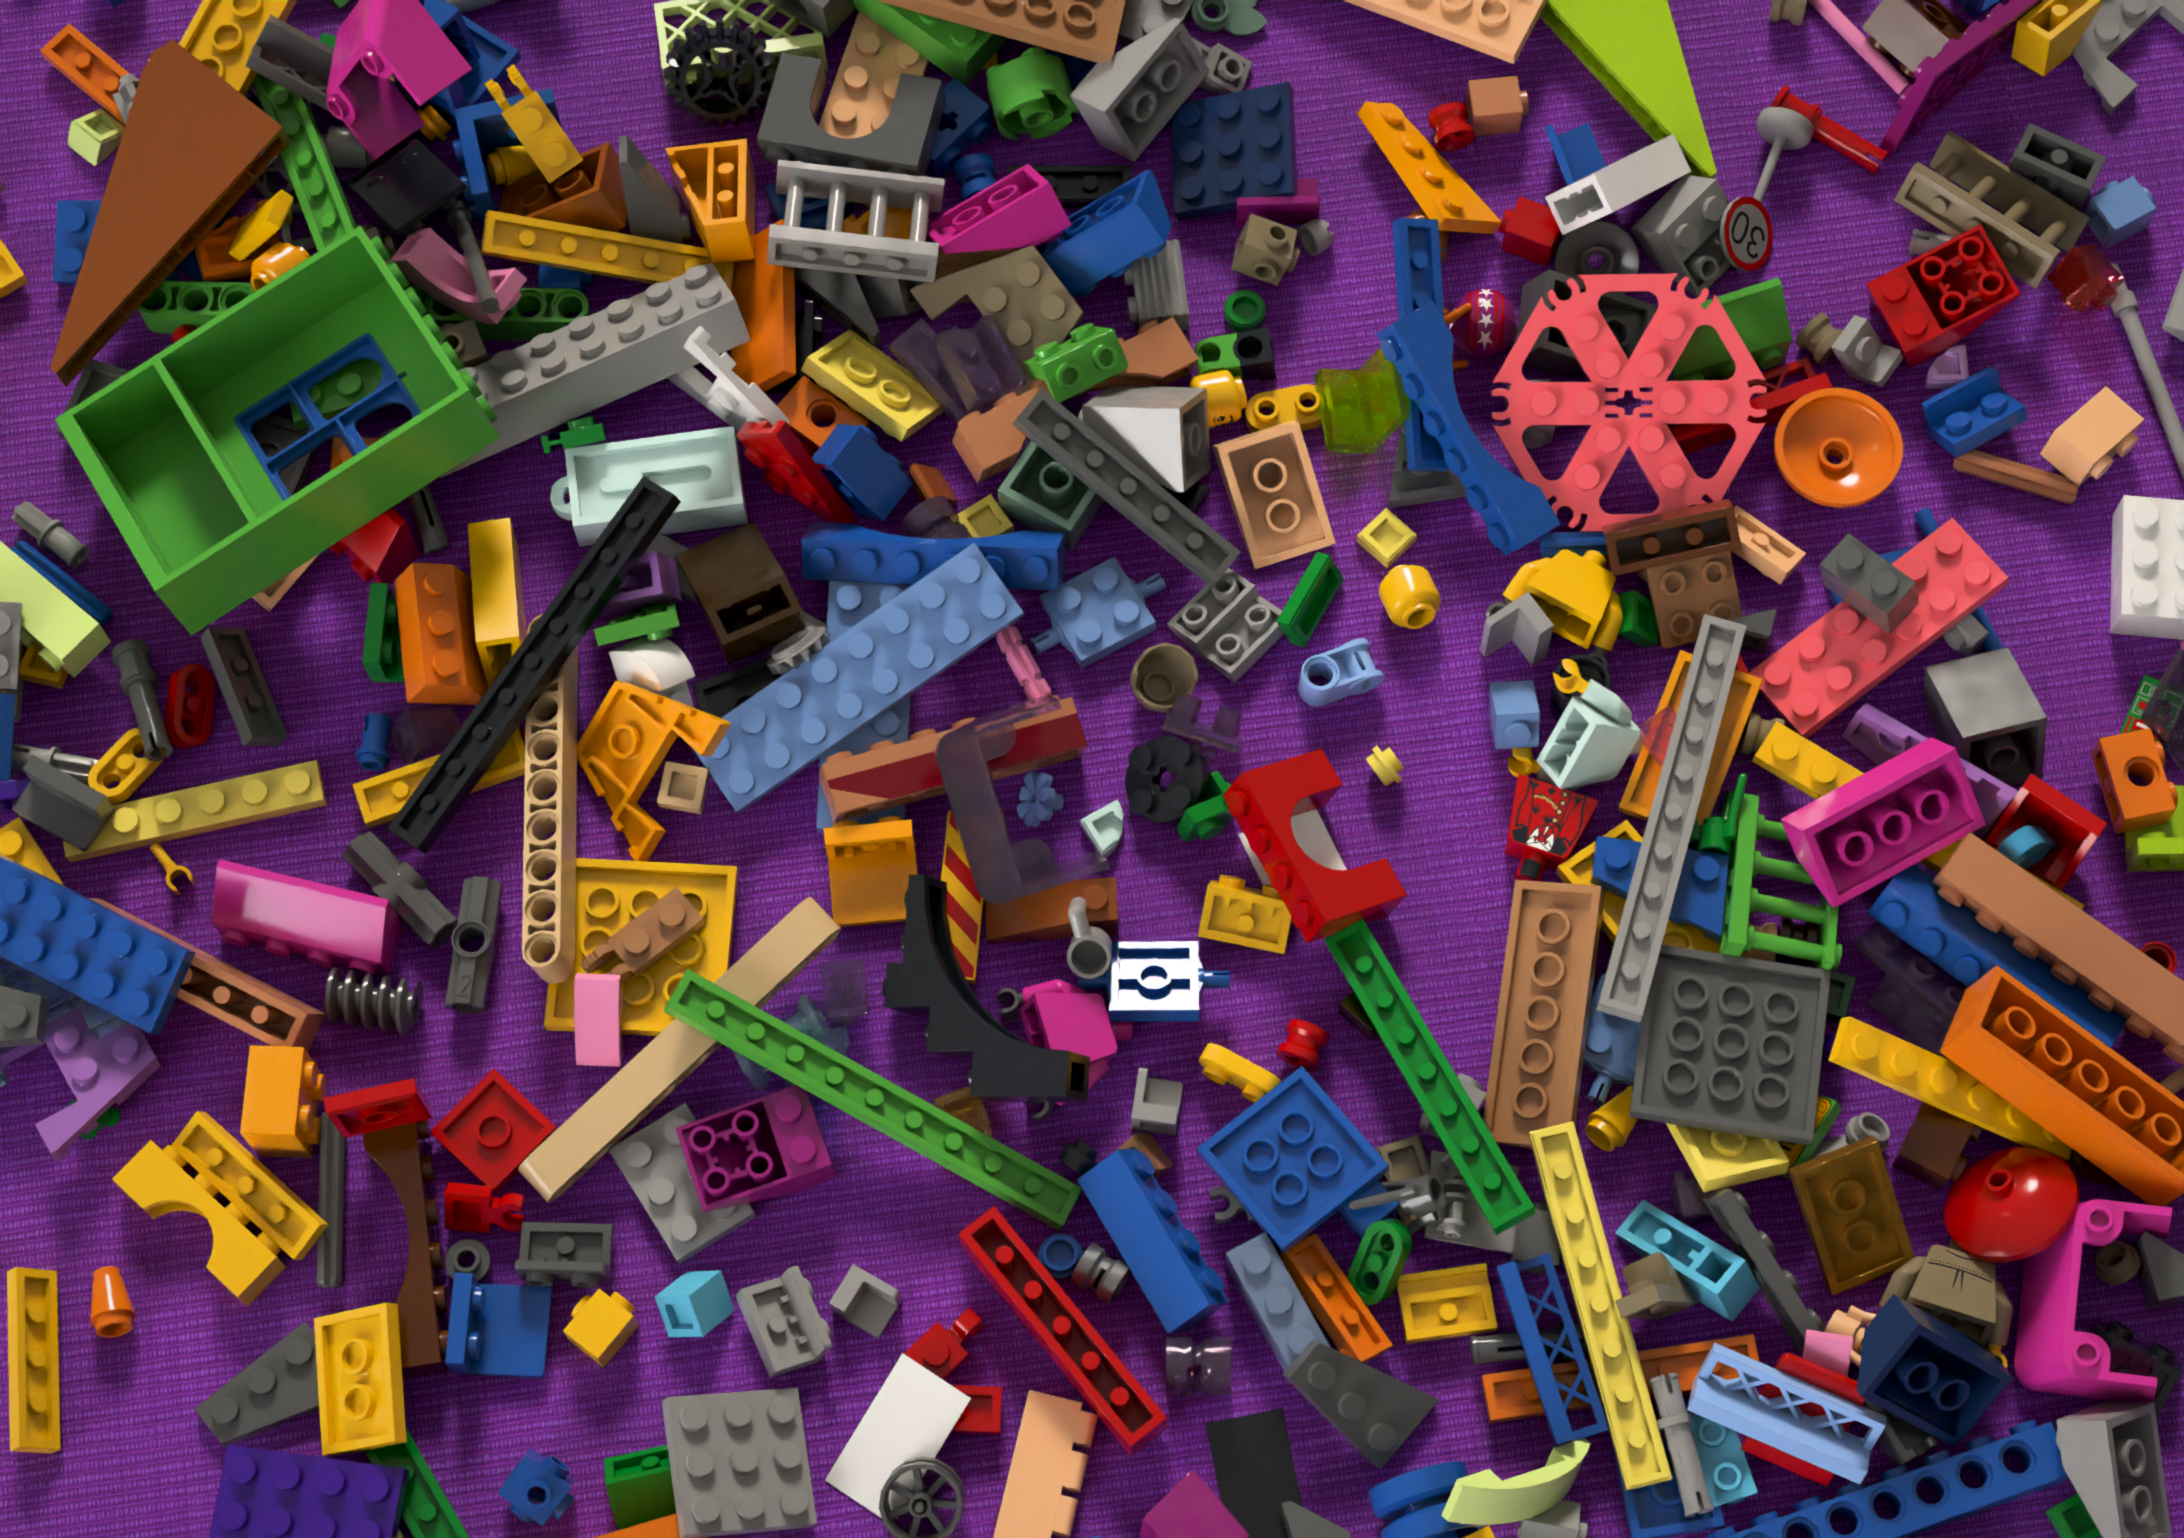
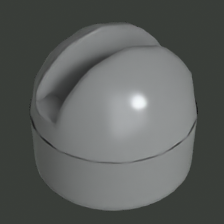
M1314 219L1298 228L1299 240L1303 248L1310 255L1316 256L1333 243L1335 235L1334 232L1329 233L1327 227L1330 226L1329 222Z

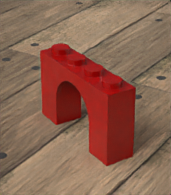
M1322 749L1240 773L1222 795L1230 813L1235 817L1248 839L1251 850L1257 855L1270 878L1273 888L1277 890L1291 914L1293 923L1299 928L1307 943L1331 936L1362 918L1365 923L1387 917L1407 896L1386 858L1350 870H1333L1313 861L1296 842L1291 828V817L1324 807L1343 785Z

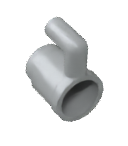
M1075 897L1071 900L1068 909V917L1074 936L1067 952V963L1071 971L1077 976L1093 979L1103 975L1108 970L1112 959V941L1102 928L1089 925L1086 916L1087 902L1082 897Z

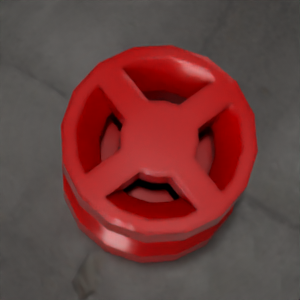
M1449 102L1429 112L1427 121L1429 127L1435 130L1434 143L1437 150L1442 152L1459 150L1474 140L1475 133L1473 127L1466 122L1468 111L1465 104Z
M1300 1019L1289 1020L1286 1027L1288 1036L1285 1042L1279 1044L1276 1055L1284 1062L1297 1068L1303 1066L1307 1071L1317 1070L1320 1064L1318 1054L1321 1048L1327 1046L1330 1035L1324 1029L1310 1022Z

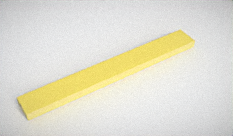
M1571 1121L1531 1131L1528 1134L1625 1490L1630 1491L1672 1480V1475L1629 1320L1621 1318L1615 1302L1621 1299L1622 1295L1574 1122Z

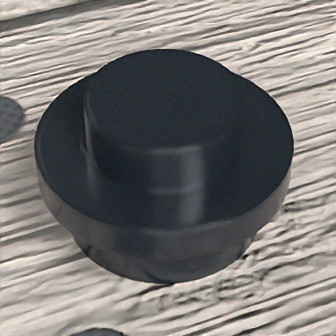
M1077 1138L1073 1145L1064 1141L1061 1145L1064 1150L1058 1158L1079 1174L1084 1175L1099 1164L1095 1161L1099 1153L1082 1140Z

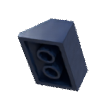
M1893 1294L1864 1331L1857 1392L1861 1397L1956 1448L2013 1376L1987 1346Z

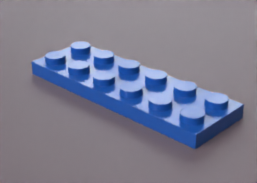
M0 854V956L150 1034L160 1035L196 952Z

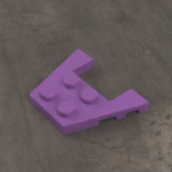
M90 1002L51 1010L47 1014L44 1044L48 1046L77 1099V1102L35 1124L54 1161L58 1162L70 1152L67 1147L82 1133L87 1136L99 1125L96 1120L114 1103L120 1105L161 1067L140 1028ZM44 1044L0 1048V1061L4 1066Z

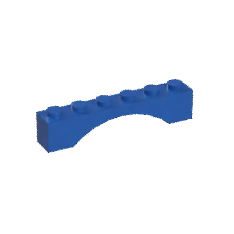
M1429 302L1378 332L1377 336L1381 341L1380 347L1383 355L1396 367L1402 378V387L1409 398L1415 400L1423 414L1425 428L1433 437H1436L1442 447L1448 468L1458 475L1466 489L1468 503L1475 511L1479 512L1487 526V534L1492 544L1500 549L1505 556L1559 526L1561 523L1540 487L1519 478L1498 463L1484 449L1470 429L1459 405L1453 380L1452 353L1454 337L1434 302Z
M811 522L801 539L803 579L915 584L972 543L976 544L1006 588L1058 590L1065 574V532L1018 531L977 538L934 539L887 534L851 523Z

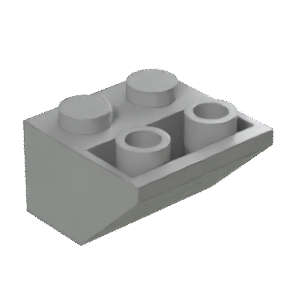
M1684 175L1631 228L1652 263L1666 274L1678 273L1673 279L1677 283L1685 276L1689 278L1685 289L1693 296L1698 297L1704 287L1708 289L1731 266V263L1724 254L1720 240L1722 215L1730 202L1716 179Z

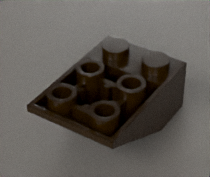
M754 521L675 555L728 665L777 644L806 628L803 610Z

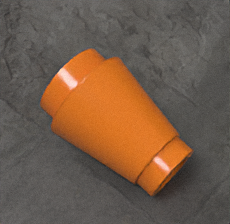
M115 1266L99 1268L92 1274L90 1325L96 1329V1334L100 1337L113 1338L125 1335L133 1329L132 1322L136 1318V1313L120 1269Z

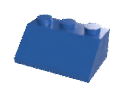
M1150 169L1144 171L1068 216L1072 225L1063 230V235L1059 239L1042 245L1039 252L1072 297L1077 295L1079 298L1092 292L1098 286V281L1110 275L1112 278H1116L1125 273L1132 266V262L1143 255L1148 259L1158 254L1166 246L1171 223L1152 171Z

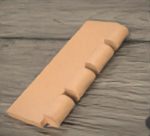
M1029 1390L993 1538H1051V1534L1066 1538L1070 1537L1078 1500L1061 1495L1062 1490L1074 1493L1081 1492L1089 1458L1087 1454L1071 1449L1072 1445L1081 1448H1091L1098 1419L1096 1414L1081 1411L1082 1402Z

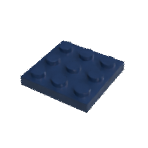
M1289 82L1187 101L1172 116L1174 214L1179 221L1235 211L1237 198L1297 196L1294 91Z

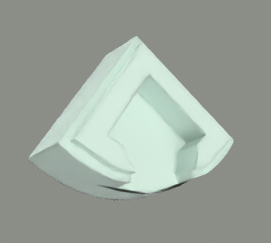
M1118 799L1080 820V826L1101 860L1107 858L1116 849L1123 834V811Z

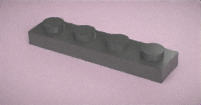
M1717 1189L1704 1197L1703 1201L1737 1255L1748 1263L1759 1284V1290L1798 1352L1803 1354L1806 1330L1825 1332L1823 1322L1812 1309H1806L1798 1296L1801 1292L1798 1282L1788 1270L1784 1269L1782 1271L1773 1257L1776 1254V1248L1770 1238L1763 1231L1760 1230L1758 1232L1751 1222L1749 1216L1752 1215V1211L1744 1197L1738 1192L1733 1193L1731 1189Z

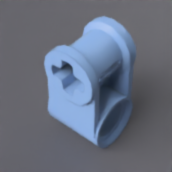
M1365 638L1351 640L1338 648L1308 658L1302 665L1298 685L1301 699L1310 706L1320 707L1351 695L1368 692L1379 686L1385 678L1381 670H1376L1369 655L1370 644ZM1312 676H1322L1329 683L1325 686H1317L1311 683L1309 678Z

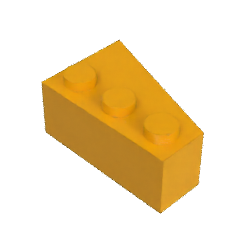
M747 138L665 148L674 185L688 214H690V218L712 263L754 259L756 176Z

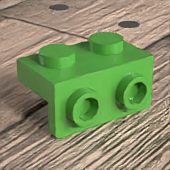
M1089 323L1071 331L1070 335L1072 338L1059 345L1057 341L1038 347L1034 350L1035 357L1023 362L1029 377L1045 380L1051 397L1060 403L1126 370L1129 364L1114 329L1094 327L1093 323Z

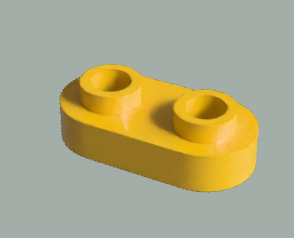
M1311 384L1261 392L1254 395L1248 401V407L1245 409V422L1252 433L1291 420L1299 421L1301 431L1313 429L1320 426L1327 417L1328 398L1321 388ZM1310 399L1315 405L1307 408L1302 406L1300 402ZM1263 407H1269L1274 412L1271 415H1263L1259 410Z
M134 728L127 731L91 768L88 775V784L91 788L106 795L111 804H118L128 799L163 760L150 761L146 757L137 758L138 753L145 749L139 728ZM159 747L161 756L164 759L163 748ZM111 782H120V784L115 788H107V786Z
M1208 1043L1198 1060L1204 1067L1202 1070L1204 1076L1217 1084L1225 1085L1228 1082L1242 1089L1241 1094L1252 1103L1258 1101L1282 1082L1271 1072L1217 1044Z

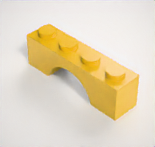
M150 1140L112 1180L152 1219L176 1211L192 1212L206 1218L213 1233V1249L206 1268L248 1307L286 1268L277 1257L282 1249L263 1231L255 1237L245 1227L250 1222V1219L232 1202L224 1208L213 1197L219 1191L203 1175L199 1173L194 1179L182 1169L188 1162L168 1144L162 1150Z

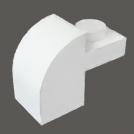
M642 637L609 651L617 681H626L694 708L686 680L695 677V673L685 654L672 641L666 638L648 641L647 637Z

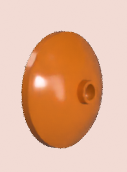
M1826 388L1802 396L1785 411L1775 432L1774 457L1781 475L1798 494L1823 506L1848 508L1870 502L1887 490L1899 471L1903 457V442L1897 423L1879 402L1855 390ZM1835 456L1841 463L1832 464L1827 460V457Z

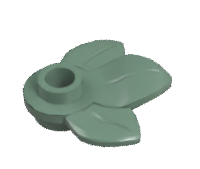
M1195 0L1191 10L1194 23L1200 29L1207 32H1218L1224 29L1234 36H1248L1257 33L1267 24L1265 17L1253 9L1258 0ZM1209 8L1217 11L1218 17L1209 18L1205 15L1204 11Z

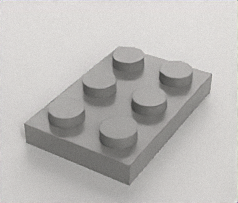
M686 1103L609 1149L611 1156L678 1264L683 1263L756 1217L749 1203L703 1212L676 1131L677 1127L696 1121Z

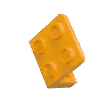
M887 816L878 819L877 823L859 825L857 821L847 820L837 822L833 827L823 828L829 865L833 920L840 927L906 921L904 898L908 889L909 875H918L912 820H903V818L898 816Z

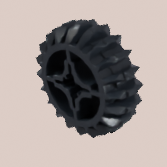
M720 17L716 19V27L709 28L708 23L702 19L699 23L700 32L696 33L687 26V29H685L687 41L675 38L673 47L676 52H668L666 55V62L670 65L664 69V78L670 81L666 85L667 93L669 95H676L674 106L677 109L686 107L685 115L689 120L700 114V124L703 127L709 123L710 119H716V125L720 130L724 127V119H731L732 124L738 127L740 124L739 115L744 114L752 120L755 116L753 106L762 109L766 106V99L763 95H770L773 84L769 81L774 80L776 74L775 68L770 66L774 62L771 52L764 51L766 49V41L763 38L754 40L755 32L751 26L740 33V23L736 19L729 28H724L723 19ZM714 48H729L732 50L729 52L721 53L716 51ZM699 56L703 69L696 74L697 79L689 83L686 78L688 67ZM751 63L754 69L752 78L741 91L737 77L744 72L743 68ZM712 67L714 70L721 69L722 73L726 70L728 80L725 76L718 77V74L714 77ZM713 94H719L724 96L725 98L714 99L709 98V96Z

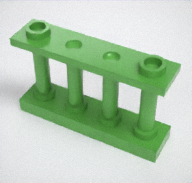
M1744 793L1736 825V839L1732 843V857L1728 863L1722 936L1719 941L1718 953L1741 957L1743 952H1750L1751 949L1814 961L1816 969L1837 970L1842 956V944L1836 943L1839 906L1836 908L1832 907L1821 892L1820 905L1817 906L1759 894L1758 889L1751 887L1752 877H1756L1757 873L1811 885L1816 884L1801 864L1763 857L1760 851L1755 850V840H1759L1760 837L1789 843L1790 841L1782 823L1765 820L1764 815L1758 814L1759 796ZM1754 911L1816 923L1818 924L1817 944L1757 932L1754 926L1748 925L1749 914L1752 915Z

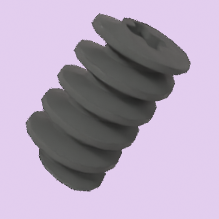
M332 967L325 989V1008L328 1020L332 1024H339L345 1019L346 1024L351 1027L357 1026L362 1021L363 1026L370 1030L379 1024L383 1032H392L397 1027V1031L401 1035H409L421 1012L424 992L423 984L421 981H418L414 991L409 992L407 978H401L397 988L392 989L390 976L384 975L378 987L374 986L373 973L370 972L366 973L362 983L359 984L357 983L355 970H349L345 980L340 981L338 967Z

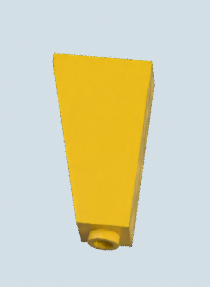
M510 518L491 519L468 524L475 641L489 688L527 637L518 546Z

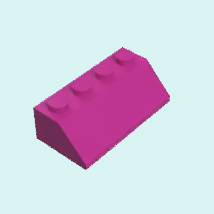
M1932 737L1780 819L1796 858L1828 903L1834 908L1960 840L1969 832L1972 833L1986 825L1956 748Z
M221 859L218 861L212 923L220 935L223 936V941L238 947H247L249 943L264 946V950L268 953L280 957H289L290 953L306 956L308 962L321 967H331L332 963L349 966L348 970H355L357 975L363 977L368 972L373 973V977L374 973L389 975L404 929L389 899Z

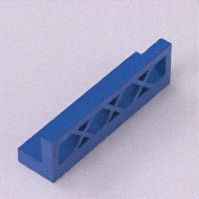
M1550 1253L1518 1263L1511 1261L1497 1266V1273L1555 1446H1561L1609 1431ZM1544 1266L1549 1285L1541 1300L1525 1292L1519 1273ZM1551 1291L1557 1308L1546 1303ZM1529 1301L1538 1305L1534 1316ZM1543 1308L1560 1316L1564 1329L1556 1344L1541 1337L1536 1321ZM1566 1335L1572 1352L1561 1347ZM1543 1345L1553 1349L1549 1360ZM1558 1352L1576 1361L1579 1374L1572 1388L1555 1381L1551 1365ZM1581 1379L1588 1397L1576 1391ZM1559 1390L1568 1394L1564 1404ZM1572 1397L1591 1405L1597 1424L1572 1432L1566 1414V1409Z

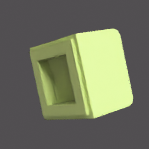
M100 108L71 122L67 142L70 148L89 163L96 166L103 162L120 145L125 127Z

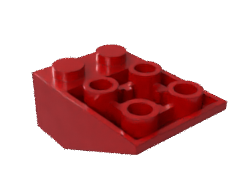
M1981 224L1866 283L1869 300L1895 347L1904 355L1903 361L1908 370L1946 351L2021 296L2018 287Z

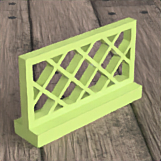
M675 0L654 4L663 77L664 69L670 66L666 62V55L674 48L673 41L675 38L687 41L685 37L687 26L693 29L702 19L708 23L709 28L716 27L715 21L705 15L710 10L718 8L728 12L722 18L724 28H728L735 19L740 18L751 24L750 26L754 29L755 34L761 30L773 37L771 40H765L766 49L764 51L772 53L774 62L770 66L775 68V72L777 71L782 53L822 59L824 71H828L822 32H819L768 0ZM762 2L768 6L758 17L745 10L752 3ZM777 12L791 18L781 29L768 23ZM679 14L688 18L678 29L667 24L664 20L665 16ZM799 24L814 31L812 34L790 35ZM714 48L716 51L721 53L729 52L732 50L729 48ZM699 56L688 67L686 78L689 83L696 80V74L703 69ZM751 63L743 68L744 72L737 77L738 84L750 82L754 71ZM712 67L714 77L718 74V77L725 76L728 80L726 70L722 73L721 69L714 70ZM664 78L665 87L670 81Z

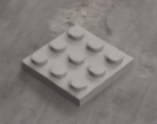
M798 1388L667 1397L662 1401L680 1538L811 1528L817 1524Z

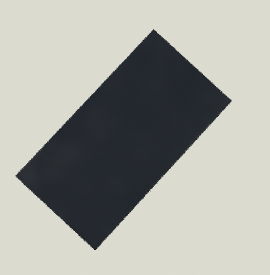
M1282 1408L1205 1424L1223 1505L1249 1534V1538H1289L1280 1513L1281 1503L1292 1501L1302 1507L1303 1504Z

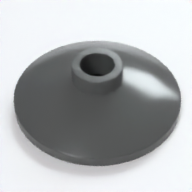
M1593 221L1567 233L1558 247L1555 268L1556 272L1579 279L1577 275L1638 274L1639 254L1633 239L1624 229L1610 222ZM1595 253L1602 254L1605 259L1603 265L1598 268H1594L1588 263L1590 256Z

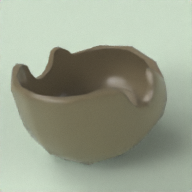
M1161 643L1149 647L1142 652L1132 669L1129 684L1131 685V692L1138 703L1148 711L1166 714L1182 708L1190 699L1198 682L1199 673L1194 658L1181 646Z

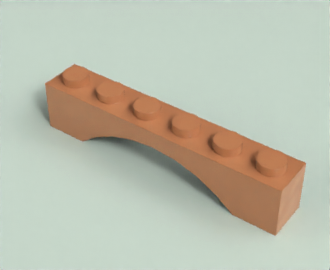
M1173 317L1162 323H1159L1157 319L1152 320L1138 329L1136 336L1126 341L1122 337L1118 338L1129 364L1126 370L1060 402V404L1062 405L1066 401L1088 392L1106 389L1111 385L1166 387L1190 375L1199 358ZM1037 379L1030 385L1031 390L1019 396L1015 392L1009 393L1000 398L994 404L995 408L982 415L980 411H974L958 422L952 443L977 484L1014 465L1027 436L1012 424L1041 388L1051 396L1045 380Z

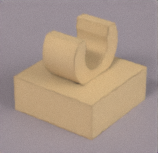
M666 761L657 799L658 806L702 815L710 778L709 769Z

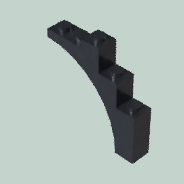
M909 875L908 889L904 898L906 908L905 933L901 940L903 963H887L886 978L883 982L884 1007L906 1014H929V1021L925 1027L927 1052L949 1058H973L968 1073L971 1097L990 1102L1087 1103L1090 1057L1070 1051L1046 1049L1032 1045L1006 1029L981 1004L966 981L953 948L947 917V882L927 875Z

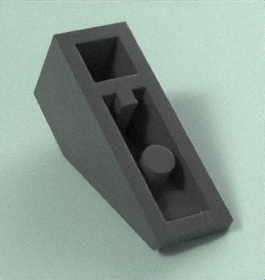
M619 136V166L631 235L685 245V239L692 238L690 214H682L679 196L628 136Z
M794 267L795 291L806 300H813L816 308L845 331L851 329L882 351L880 330L855 274Z

